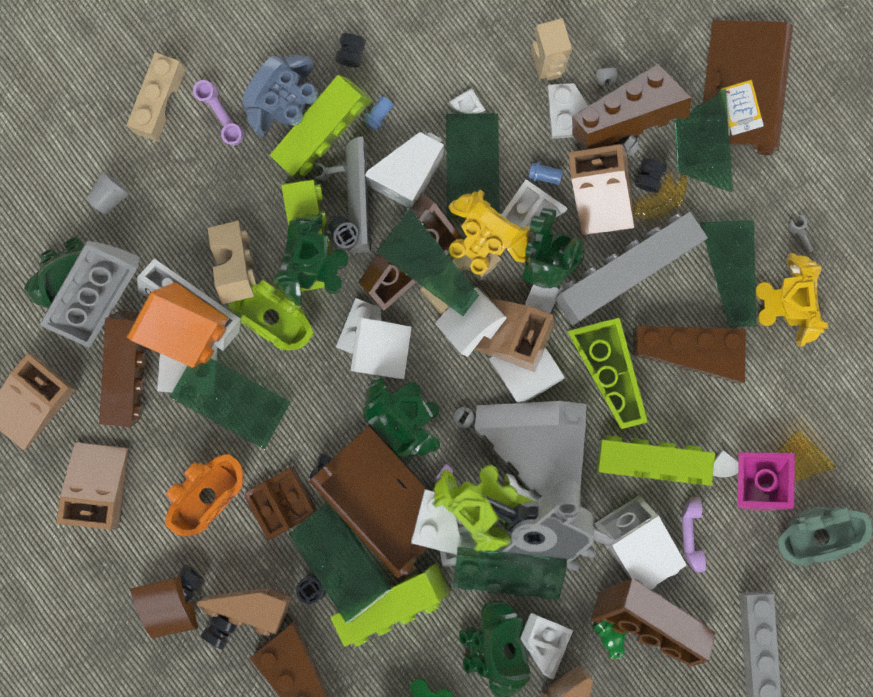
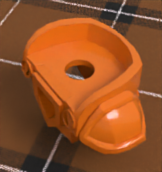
M230 454L221 455L205 465L193 463L184 473L187 477L184 483L180 485L175 483L167 491L165 496L169 498L172 504L166 514L165 525L173 533L179 536H191L199 534V532L201 533L233 500L232 497H235L241 491L243 469L239 461ZM205 488H211L215 492V499L210 504H206L200 499V493Z

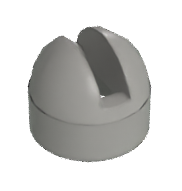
M617 68L597 69L596 79L598 84L605 87V81H608L609 87L613 86L617 81Z
M460 407L454 412L453 421L459 428H468L474 422V413L467 407ZM464 411H467L469 415L463 424L459 423L458 421L463 416Z

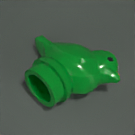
M604 620L600 624L594 622L592 629L596 631L597 636L601 637L602 645L608 650V659L612 660L623 657L625 653L624 639L626 631L620 634L612 630L613 625Z

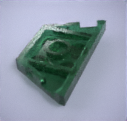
M725 89L719 91L718 95L709 101L702 102L694 107L689 117L682 120L679 118L674 120L677 170L679 174L727 192H734L728 96Z

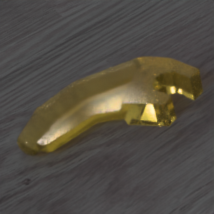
M672 176L667 177L655 198L636 203L635 207H633V215L645 219L661 217L681 205L687 190V176L680 177V186L672 184Z

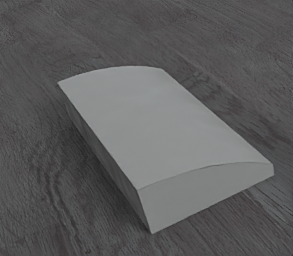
M356 137L349 141L345 147L348 220L359 231V238L349 248V253L370 252L368 185L365 178L367 172L366 146L363 137Z
M87 241L40 322V326L90 348L103 327L105 318L110 315L136 272L140 257L110 245Z

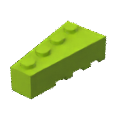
M337 75L303 115L302 122L290 130L269 156L292 177L306 176L312 170L313 163L329 150L331 144L373 100L350 79Z
M316 178L282 184L288 225L290 220H296L297 217L300 218L305 214L317 215L319 213L322 214V228L319 234L325 235L324 227L327 218L325 211H321L320 200H323L321 184L317 185ZM328 238V253H332L331 242ZM316 281L309 290L324 288V282ZM300 288V291H306V290H308V289Z
M620 317L567 331L620 428L624 429L647 423Z
M606 435V440H599L595 472L712 486L715 453L704 452L702 447L686 445V449L675 448V443L660 442L659 446L649 445V440L633 439V443L622 442V437Z
M438 563L429 566L422 574L418 575L416 572L400 581L398 585H390L375 593L373 597L368 596L339 610L330 618L343 646L345 647L353 643L357 647L369 641L368 636L373 633L381 636L393 629L391 625L399 621L401 625H404L416 619V613L424 610L425 614H428L440 608L439 603L451 590Z

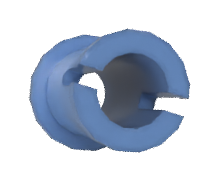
M380 96L371 111L364 114L365 119L363 123L374 131L377 128H381V122L391 108L394 107V104L386 97Z
M537 161V163H531L528 178L533 179V182L539 180L559 185L563 169L540 165V162Z

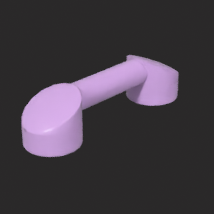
M206 80L198 81L193 88L195 98L209 103L224 126L221 131L223 141L229 145H238L244 138V129L234 124L218 100L219 93L217 87Z
M699 496L688 499L681 515L684 555L690 567L696 573L705 572L706 570L704 551H695L693 518L702 517V503Z

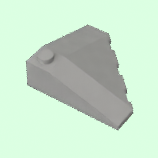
M550 401L477 405L476 434L480 438L486 436L494 445L492 451L505 465L512 464L520 473L517 478L531 493L536 490L542 497L557 483L565 480L576 482L581 487L586 404Z

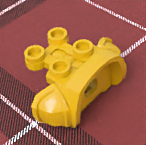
M482 190L464 194L457 200L452 201L448 206L452 213L467 218L461 226L467 238L465 240L456 239L449 247V253L454 258H461L464 255L471 258V270L478 275L483 274L489 269L490 262L486 257L489 253L501 255L506 248L515 261L524 263L528 259L525 256L526 247L531 240L530 226L520 227L516 223L510 222L490 207V204L483 199L485 192Z
M789 253L786 264L793 277L784 278L781 288L778 290H773L772 285L766 282L758 284L755 288V296L760 300H764L765 308L760 311L757 320L762 326H770L776 321V317L783 316L788 326L799 325L795 342L798 347H804L805 344L815 341L824 332V329L829 328L828 323L824 322L821 318L817 296V279L822 271V266L817 265L816 261H812L807 256Z

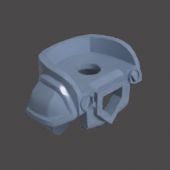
M294 54L289 57L285 56L283 59L271 56L250 81L243 95V106L247 113V121L256 135L265 137L274 120L286 126L298 125L302 122L306 104L314 103L317 100L318 91L313 85L306 83L300 86L303 79L307 78L313 70V62L308 56L302 57Z

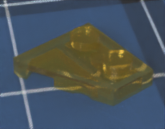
M796 430L775 452L795 453V482L834 470L837 467L800 430Z

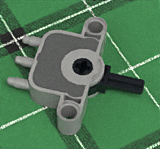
M561 481L543 495L539 502L518 504L514 509L486 495H482L488 499L498 519L505 521L504 530L511 537V543L508 546H502L492 551L491 566L496 570L510 571L523 562L545 572L558 571L564 567L577 571L580 565L574 561L579 555L590 558L595 557V550L590 548L593 540L606 545H611L613 541L612 537L593 528L594 517L592 513L580 507V486L576 482Z

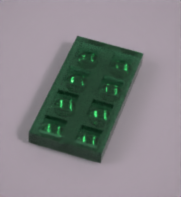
M498 113L446 114L447 219H467L452 213L448 206L460 196L473 193L474 191L478 192L479 190L485 192L483 199L490 204V207L500 213Z
M211 358L206 364L201 363L194 368L187 366L169 397L173 401L262 449L266 448L291 403Z
M328 502L289 533V536L346 623H351L392 590L352 529Z
M457 547L452 587L463 590L488 591L490 593H507L516 596L560 599L567 569V559L501 551H482L481 549L477 552L474 548Z

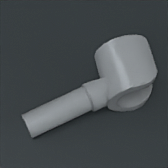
M317 163L314 165V168L317 170L323 169V173L314 178L319 181H326L329 179L330 174L347 171V166L326 167L321 163Z
M799 215L798 220L802 227L795 226L791 219L789 230L794 234H798L807 253L813 251V248L804 230L807 220L804 216Z

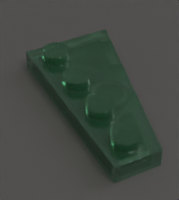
M408 208L376 252L461 316H464L479 294L411 209Z
M754 220L700 222V227L708 237L704 242L728 327H756Z

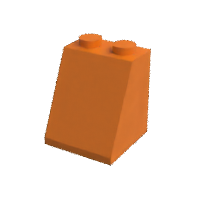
M174 282L150 293L127 338L194 368L201 363L206 364L214 353L213 345L226 332L224 326L228 317Z

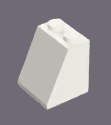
M419 132L366 172L365 178L368 187L411 209L420 195L424 193L444 157V145L441 143V139L432 133L425 135Z
M639 495L594 523L598 530L612 537L613 541L608 547L627 577L642 582L650 590L687 566L660 517Z

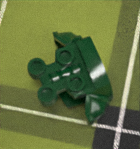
M543 208L540 216L534 215L531 220L530 231L536 233L535 241L530 240L527 244L525 256L528 259L525 262L522 273L523 279L527 282L549 289L559 286L582 263L585 253L582 238L561 233L550 234L556 218V210L550 208Z
M319 213L317 215L305 214L300 218L297 217L296 220H290L283 261L279 273L274 276L273 284H277L283 296L289 301L294 302L295 306H300L302 303L300 288L309 290L316 281L324 282V288L329 294L338 293L342 287V280L337 275L338 269L346 267L348 254L344 250H335L331 256L328 255V237L319 234L322 228V214Z
M78 237L67 240L64 243L66 249L59 253H56L52 248L39 255L41 258L39 263L41 266L40 271L30 277L24 287L28 298L34 304L45 308L50 307L64 282L65 276L70 272L84 247Z
M376 377L371 380L365 394L366 401L363 409V416L372 430L392 451L402 457H406L409 454L412 456H424L431 451H437L440 448V441L429 434L423 427L428 421L437 417L439 414L438 405L434 402H425L423 397L420 396L421 388L415 382L407 383L392 395L380 377Z
M492 601L485 603L481 611L482 627L477 628V631L475 628L470 627L459 632L461 644L469 646L470 655L464 657L462 663L466 673L478 672L480 676L490 679V689L495 697H511L520 692L530 680L527 648L520 639L524 631V621L508 604L502 601Z

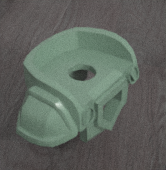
M847 507L810 508L799 512L788 521L787 528L777 539V545L782 557L798 566L811 565L812 562L820 563L837 560L847 554L858 551L859 548L861 549L867 544L872 535V524L868 514L848 510ZM818 529L826 530L829 535L827 543L823 545L817 544L814 540V533Z

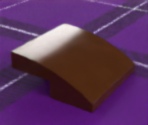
M294 466L243 493L268 541L319 513Z
M180 577L130 589L138 616L151 639L198 629L193 602L186 603Z

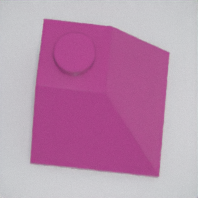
M739 452L737 507L742 510L757 511L794 509L795 453Z

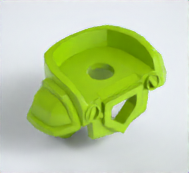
M261 280L257 285H253L254 297L228 303L230 312L241 319V324L267 341L273 342V345L281 350L301 349L310 341L314 334L302 307L295 306L294 302L289 301L283 296L281 290L275 289L264 280ZM268 310H276L279 314V320L274 325H268L264 321V314Z
M493 465L483 467L480 472V479L482 481L480 484L475 485L465 481L460 487H458L452 472L445 469L440 473V478L435 484V495L433 497L435 501L432 505L435 508L443 506L466 527L473 537L474 549L477 552L480 549L482 551H495L502 546H508L511 543L509 533L493 525L498 520V517L488 499L482 495H486L505 505H511L517 499L516 488L511 485L502 487L496 481L498 470Z

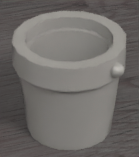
M102 171L87 195L86 200L98 211L107 215L123 199H126L130 192L119 181Z

